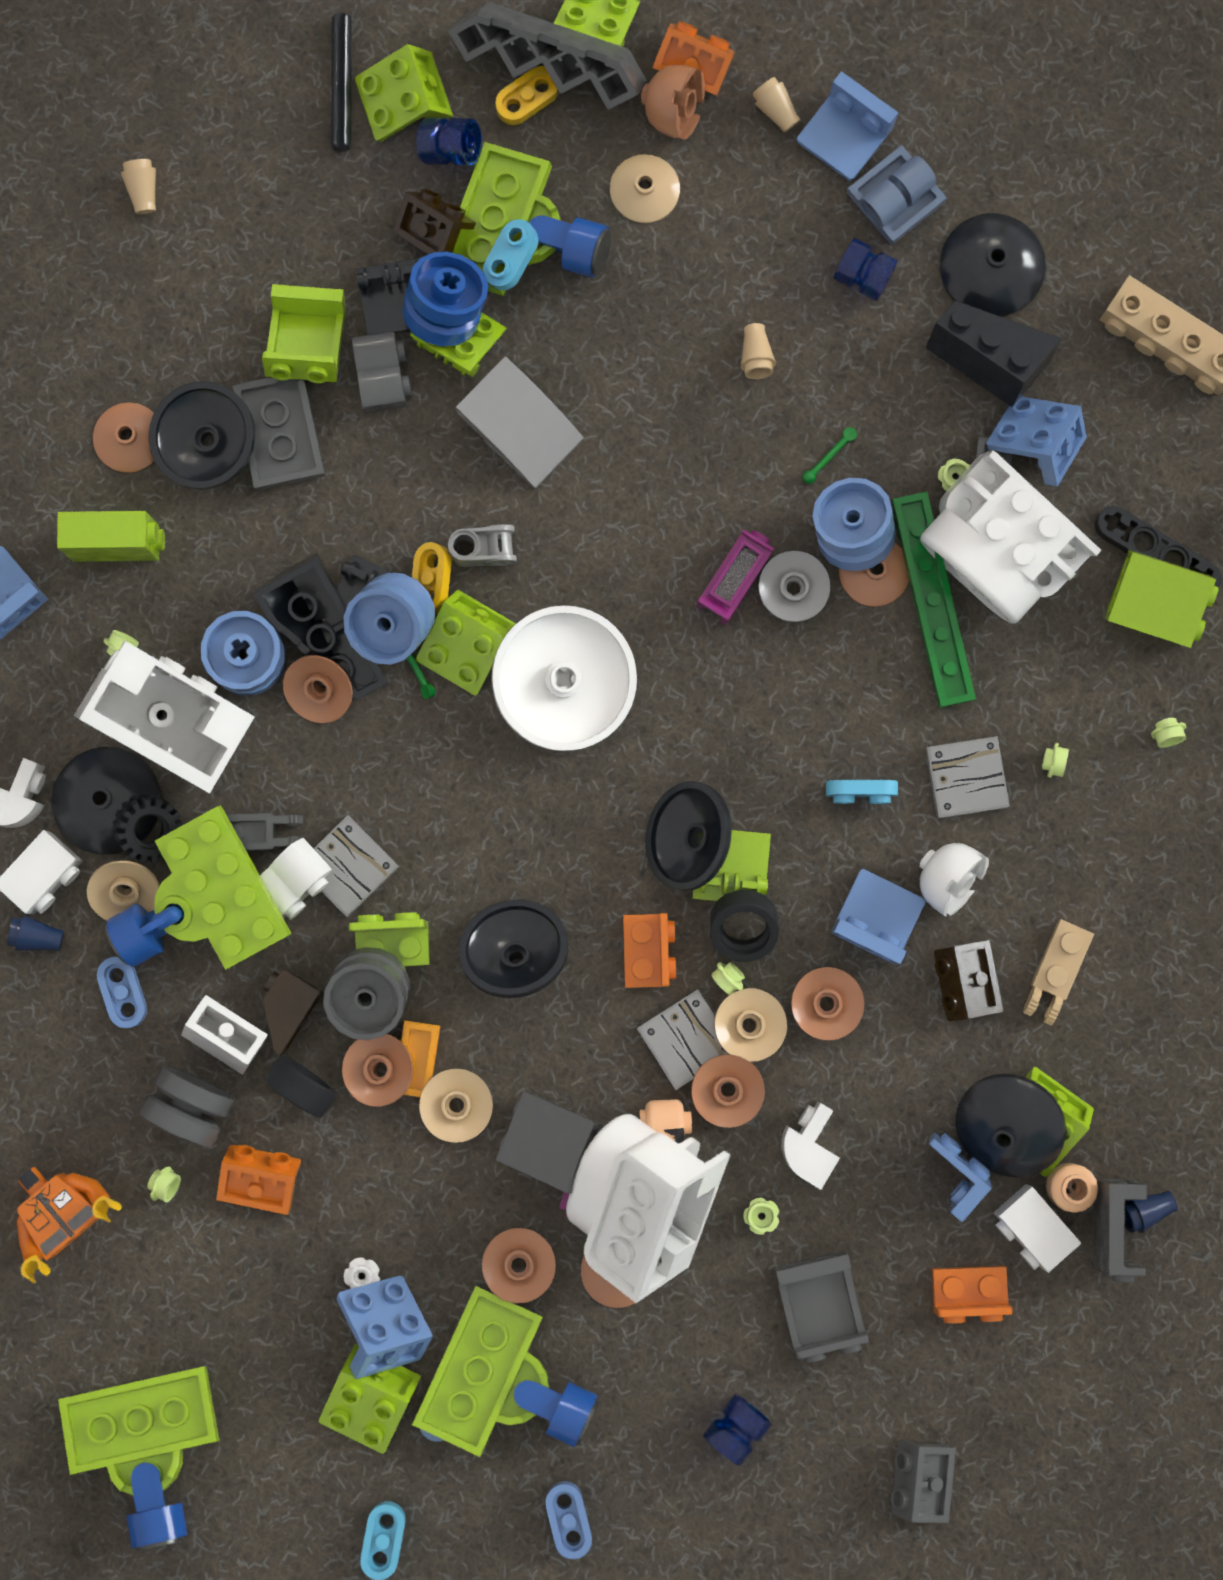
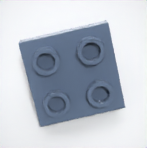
M902 145L852 184L846 192L891 246L943 205L947 199L936 186V177L930 166L917 155L912 157Z

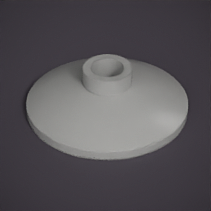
M802 551L783 552L773 557L763 568L759 578V595L765 608L775 617L788 622H802L817 615L827 603L830 595L829 575L824 565L816 557ZM789 583L798 584L800 592L796 595L790 594L787 591V585Z

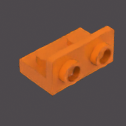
M678 21L677 26L670 23L652 68L660 70L670 65H688L697 68L703 72L705 91L717 96L734 55V51L729 49L730 43L714 35H711L709 40L696 34L698 31L696 27L685 22Z
M667 913L623 915L625 988L669 987V979H676V958L669 957L668 943H675V921H668Z
M230 1145L221 1163L216 1200L288 1215L292 1205L295 1180L300 1168L301 1159L291 1157L282 1152L270 1153L256 1150L249 1145Z
M1006 1266L931 1268L934 1314L938 1317L944 1318V1323L966 1322V1316H980V1321L998 1322L1003 1320V1315L1012 1314V1306L1008 1304Z

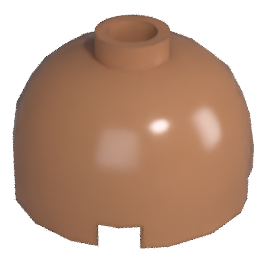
M670 65L661 68L652 77L650 83L645 84L641 94V102L645 105V113L649 123L659 133L681 139H687L693 133L700 118V115L694 114L697 102L703 103L705 96L703 72L688 65Z

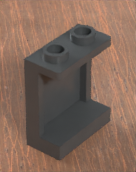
M523 1091L521 1099L514 1107L513 1118L508 1131L500 1141L496 1160L563 1192L572 1194L573 1183L581 1159L591 1141L605 1125L551 1103L543 1097Z
M1096 1178L1098 1193L1093 1203V1267L1104 1272V1277H1110L1112 1281L1135 1282V1276H1146V1268L1130 1260H1124V1199L1147 1200V1185L1131 1179Z
M845 1250L774 1267L794 1355L797 1359L804 1358L805 1363L823 1360L826 1358L825 1353L839 1349L841 1354L854 1353L862 1349L861 1344L869 1342L850 1271L852 1268L849 1255Z

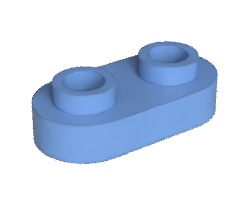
M111 957L104 960L97 970V981L110 1020L121 1028H133L140 1025L147 1015V1004L135 968L123 963L119 957ZM117 968L121 969L124 973V977L120 982H115L112 978V973ZM127 1003H131L135 1007V1012L131 1017H127L123 1012V1007Z
M568 1481L557 1482L551 1486L546 1495V1510L555 1546L563 1557L578 1559L587 1554L592 1544V1533L583 1496L575 1484ZM562 1494H567L572 1501L568 1506H561L557 1502V1498ZM570 1531H576L580 1534L581 1538L578 1542L571 1543L567 1540L566 1535Z

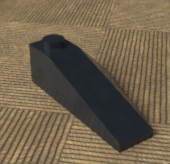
M317 553L286 569L253 592L255 599L270 624L293 642L302 653L307 656L317 655L328 658L345 671L352 685L353 698L359 700L388 684L379 664L361 657L350 645L344 632L343 617L347 606Z

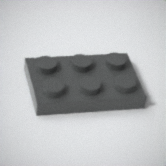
M269 377L232 385L234 393L245 402L254 421L255 443L248 462L256 491L326 476L305 380L289 379L281 381Z

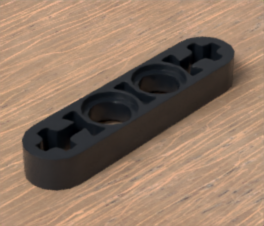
M1110 506L1097 516L1095 520L1097 534L1123 552L1128 553V550H1132L1164 561L1166 553L1176 552L1182 558L1181 567L1188 569L1191 562H1193L1195 567L1191 570L1199 573H1209V576L1216 579L1214 586L1220 587L1222 574L1214 564L1126 510L1117 506ZM1114 515L1118 518L1117 525L1122 529L1126 530L1130 525L1135 528L1127 535L1126 540L1123 541L1121 537L1125 532L1118 528H1115L1112 532L1106 529L1108 523L1104 518L1110 519ZM1144 533L1150 537L1152 546L1149 551L1142 552L1135 548L1133 539L1136 534Z

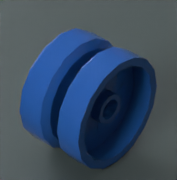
M434 252L420 258L412 267L408 288L406 289L403 301L402 315L406 326L415 336L434 345L454 346L469 340L478 328L481 311L487 298L488 283L485 274L471 260L451 252Z

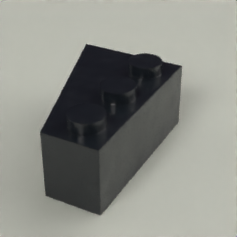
M954 301L936 322L925 348L1013 407L1050 363L1062 338Z

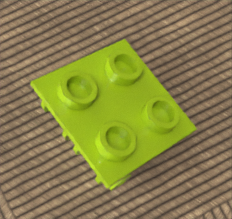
M564 0L554 24L624 47L625 41L623 40L636 14L640 1Z
M481 312L477 330L469 340L459 345L439 346L425 342L412 332L410 336L417 342V347H423L433 355L435 354L436 359H440L443 356V363L448 365L452 362V367L460 371L464 377L467 374L474 377L480 367L478 363L505 332L506 327Z
M732 830L730 848L723 866L710 882L693 890L692 899L717 901L725 894L736 890H754L763 895L767 894L771 834Z

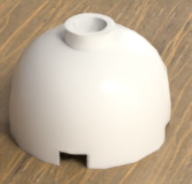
M961 843L944 845L936 852L934 850L928 851L920 862V868L923 869L920 875V891L924 899L944 916L947 914L953 915L974 893L975 890H970L975 878L983 879L989 865V858Z

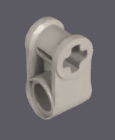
M500 524L482 528L456 530L448 540V550L452 557V562L460 567L507 566L517 563V556L513 555L512 534L515 532V527L513 525ZM499 539L501 540V548H502V551H501V552L499 551V547H498V540H499ZM459 541L470 542L474 546L473 552L466 556L456 553L454 547Z

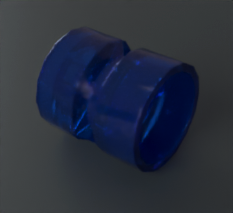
M425 118L421 121L416 136L418 155L426 165H448L452 162L454 165L473 166L478 162L482 150V134L478 122L472 118H451L450 120L447 118Z
M854 237L833 279L849 288L858 285L859 293L877 302L899 260L882 251L876 255L873 254L871 245Z
M735 1393L722 1409L724 1417L722 1419L715 1418L703 1433V1436L727 1459L741 1466L753 1451L752 1441H760L773 1424L757 1408Z

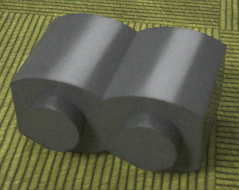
M394 331L352 338L364 412L369 413L407 407L406 397L412 396L409 375L402 376L400 362H407L403 340L397 341Z

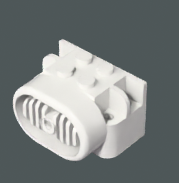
M994 450L980 454L944 493L939 503L940 515L920 537L922 545L934 558V552L943 558L945 569L990 610L1009 623H1017L1040 597H1047L1056 593L1067 580H1071L1076 575L1075 572L1090 556H1097L1102 551Z
M124 641L120 649L112 654L104 669H101L74 716L210 793L253 721L254 716L215 694L217 686L200 676L192 675L190 679L184 676L185 668L175 661L163 656L157 660ZM162 710V716L157 719V712Z
M623 1114L606 1124L587 1147L575 1176L572 1194L569 1195L567 1201L566 1215L572 1224L588 1235L584 1246V1255L588 1265L637 1303L689 1267L730 1154L723 1151L704 1163L697 1158L700 1142L690 1137L678 1144L667 1135L656 1132L636 1116ZM660 1256L662 1258V1263L658 1261Z

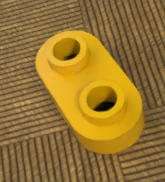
M536 66L498 93L495 102L496 112L504 123L509 125L521 124L556 99L559 90L545 66ZM539 84L548 86L545 92H538L535 88ZM510 104H517L520 109L517 112H510L507 107Z
M427 542L421 545L415 553L412 578L416 579L429 592L430 597L435 593L433 603L436 615L439 613L443 603L448 599L452 557L446 547L434 542ZM438 558V565L434 567V562Z

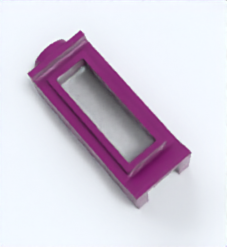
M743 529L716 574L698 599L696 607L701 611L704 607L720 616V623L726 626L772 555L774 548L769 545L770 540L755 530L749 533Z

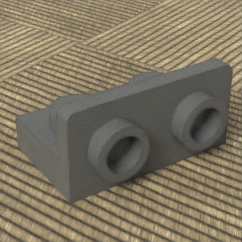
M905 1439L898 1441L894 1460L896 1467L894 1488L891 1493V1512L893 1515L911 1523H949L956 1447L948 1444H917Z

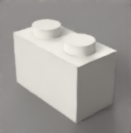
M43 830L0 876V891L25 914L34 915L37 911L41 914L55 901L53 896L55 891L62 884L65 887L68 886L79 875L80 870L77 867L83 860L52 832Z
M205 995L185 1024L181 1036L243 1075L262 1047L268 1034Z
M1027 1184L993 1212L1000 1220L995 1226L1010 1242L1015 1238L1024 1249L1020 1252V1255L1034 1270L1040 1266L1041 1269L1049 1273L1081 1244L1037 1191Z

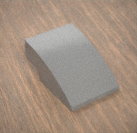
M506 356L456 406L457 414L534 489L584 439L551 400Z

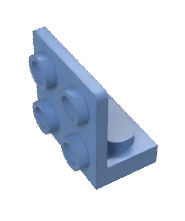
M841 71L832 83L829 97L799 134L797 143L851 182L892 131L898 112Z
M1021 396L1013 407L1009 406L989 437L987 447L989 450L1038 458V467L1042 471L1044 484L1058 487L1087 438L1081 406Z
M0 546L1 640L49 600L3 546Z
M862 869L853 883L830 934L894 965H899L907 952L904 950L905 944L926 900Z
M934 1132L929 1138V1144L970 1179L969 1182L965 1178L962 1179L950 1194V1200L952 1201L951 1213L963 1222L992 1189L991 1180L989 1179L991 1176L989 1174L990 1171L976 1158L972 1157L968 1161L960 1154L962 1151L960 1144L944 1132L940 1137Z
M399 1275L338 1293L336 1300L359 1345L350 1365L355 1379L421 1360L433 1335L403 1276Z

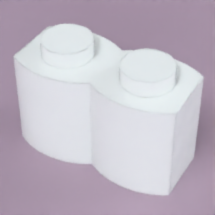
M301 838L288 846L260 877L282 917L287 916L291 920L306 907L303 900L309 894L314 897L328 885L329 882L325 878L332 869L304 838Z

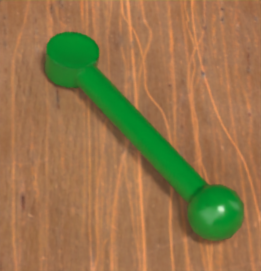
M846 428L837 444L812 470H807L803 473L802 479L804 483H814L819 471L847 442L850 443L856 439L857 431L854 428Z
M410 654L407 660L421 685V695L425 699L434 697L435 688L427 683L413 654Z

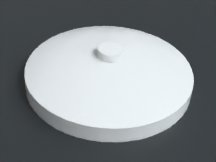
M575 606L548 607L523 618L507 633L501 642L492 667L493 695L506 723L528 742L550 750L572 751L583 749L608 737L627 716L636 692L637 672L635 660L623 635L601 615Z

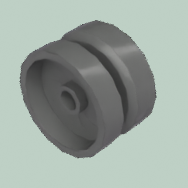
M364 947L350 951L338 961L324 990L323 1006L328 1020L339 1032L353 1039L372 1040L385 1036L397 1026L409 997L410 980L406 968L395 955L380 948Z
M162 1065L154 1083L159 1091L171 1098L158 1094L148 1095L139 1111L140 1115L177 1137L202 1146L213 1147L221 1132V1128L215 1120L207 1115L217 1118L227 1117L236 1099L226 1091L192 1074L171 1066Z

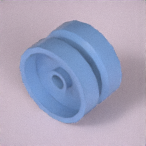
M847 478L836 481L824 489L815 501L812 517L822 555L830 564L842 570L861 571L873 568L886 559L894 547L896 530L889 496L880 485L867 479Z
M386 573L375 577L348 603L343 617L344 632L350 645L361 657L376 664L392 665L405 660L430 634L435 622V606L429 592L416 579L402 573Z
M231 611L218 617L206 629L201 642V660L207 673L225 690L240 696L258 695L271 689L281 678L286 666V647L280 634L262 616L249 611ZM246 650L249 656L242 660L240 653Z

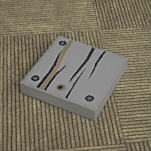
M998 736L925 748L937 819L1010 807Z
M349 815L314 848L332 869L325 878L329 883L322 892L346 917H349L400 867Z
M698 989L637 1028L675 1090L693 1080L698 1069L706 1061L719 1055L728 1054L717 1040L714 1028L715 1015Z

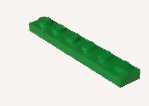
M928 492L894 498L891 501L938 707L940 709L975 701V692L944 560L936 552H934V558L925 549L920 540L921 534L934 521Z

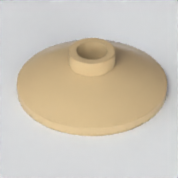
M642 154L630 157L616 168L611 178L610 196L612 202L621 215L633 222H657L672 212L679 199L680 183L675 170L669 163L657 156ZM648 180L652 186L649 189H642L639 186V182Z
M113 861L102 865L91 875L87 885V899L95 913L105 920L134 904L141 905L149 913L154 910L155 894L160 884L150 870L138 863ZM120 885H128L131 888L125 889Z
M754 988L738 990L726 997L718 1007L714 1020L715 1034L719 1044L728 1054L743 1057L750 1062L760 1061L770 1057L781 1047L787 1032L786 1014L781 1004L771 994ZM745 1019L754 1021L755 1029L753 1032L748 1033L743 1029L742 1024Z
M449 1069L438 1073L429 1080L422 1091L419 1109L424 1125L434 1136L443 1141L459 1143L475 1138L486 1128L492 1115L493 1100L488 1086L478 1075L464 1069ZM454 1098H459L464 1103L463 1109L459 1112H454L450 1108V1101Z

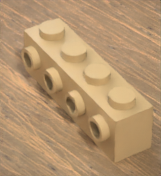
M1129 275L1099 320L1105 323V328L1113 335L1123 337L1124 335L1135 342L1136 349L1148 356H1157L1165 362L1166 368L1178 375L1185 374L1195 381V386L1207 394L1215 393L1219 396L1223 392V334Z

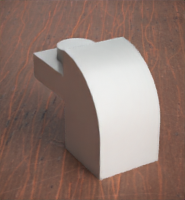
M23 758L10 791L0 788V827H21L33 821L40 814L44 805L33 801L32 797L34 793L39 794L43 788L46 775L43 774L45 766Z
M817 1102L814 1107L808 1105L798 1121V1124L802 1126L799 1133L786 1125L782 1134L781 1149L790 1169L799 1177L821 1190L840 1158L815 1143L833 1112L827 1106Z

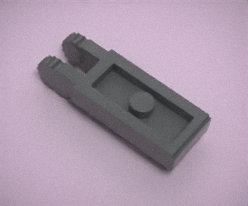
M273 813L227 815L246 851L275 850V847L285 848L301 839L298 836L275 838V825L298 826L303 824L302 815L275 816Z

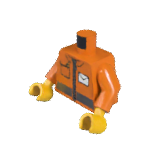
M35 1166L17 1180L30 1195L17 1208L19 1217L16 1222L19 1246L24 1261L21 1267L23 1277L34 1284L36 1283L34 1273L37 1269L45 1276L49 1275L50 1268L42 1261L43 1258L47 1261L55 1257L98 1219L110 1223L111 1219L107 1217L110 1207L117 1211L121 1210V1204L110 1199L109 1194L98 1180L74 1172L69 1174L63 1172L47 1181Z

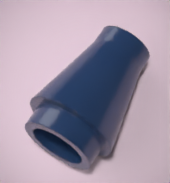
M25 915L22 918L13 917L7 945L16 947V951H60L64 930L56 929Z
M1165 1191L1159 1194L1147 1195V1200L1126 1199L1124 1204V1226L1131 1233L1136 1231L1143 1233L1169 1214L1176 1212L1178 1206L1173 1194L1170 1191Z

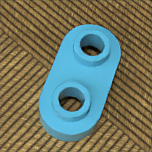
M516 219L507 223L502 229L483 266L486 280L494 288L508 290L514 287L520 280L539 241L538 234L530 223L525 220ZM518 232H522L521 239L514 242L513 236ZM505 264V268L501 273L495 272L498 265Z
M830 780L826 781V796L833 797L834 804L855 803V797H869L870 804H890L891 797L898 796V781Z
M391 1501L377 1504L371 1510L367 1521L360 1564L363 1572L374 1580H384L390 1577L395 1572L399 1561L406 1517L403 1509ZM384 1514L391 1515L394 1519V1524L384 1526L380 1520L381 1516ZM376 1552H383L387 1556V1561L379 1564L374 1560L373 1556Z

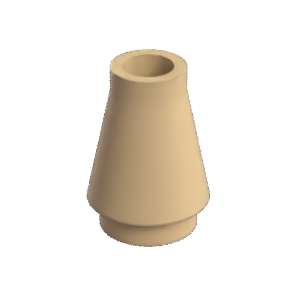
M775 77L769 79L753 92L752 95L756 100L754 104L776 123L783 133L787 132L801 120L796 114L783 82L779 83Z
M135 159L124 162V171L121 172V176L133 203L135 214L141 215L155 212L156 168L152 167L151 160Z
M760 323L749 324L744 327L741 369L745 371V376L749 379L767 378L773 374V367L776 365V361L765 333V326Z

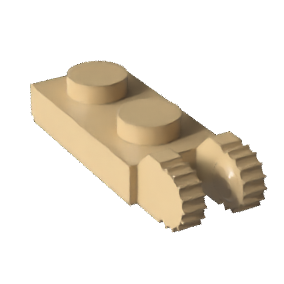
M1062 919L1058 920L1030 986L1033 987L1025 1003L1024 1014L1032 1016L1039 1005L1042 991L1053 995V998L1045 1011L1043 1022L1051 1026L1053 1025L1061 1010L1063 1000H1066L1094 933Z

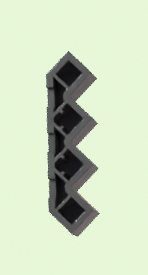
M489 1L460 16L448 30L466 62L496 47L513 78L543 63L560 94L591 79L608 110L638 95L646 82V78L630 49Z

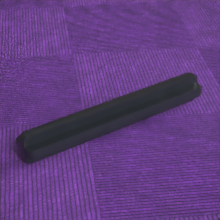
M336 13L332 16L331 145L334 151L343 152L351 149L352 20L351 16L347 13Z

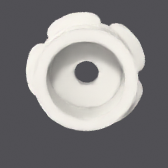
M362 1257L355 1258L349 1263V1268L344 1271L345 1284L349 1285L350 1289L378 1282L380 1281L378 1276L379 1267L373 1260H365ZM363 1272L365 1279H360L359 1273Z

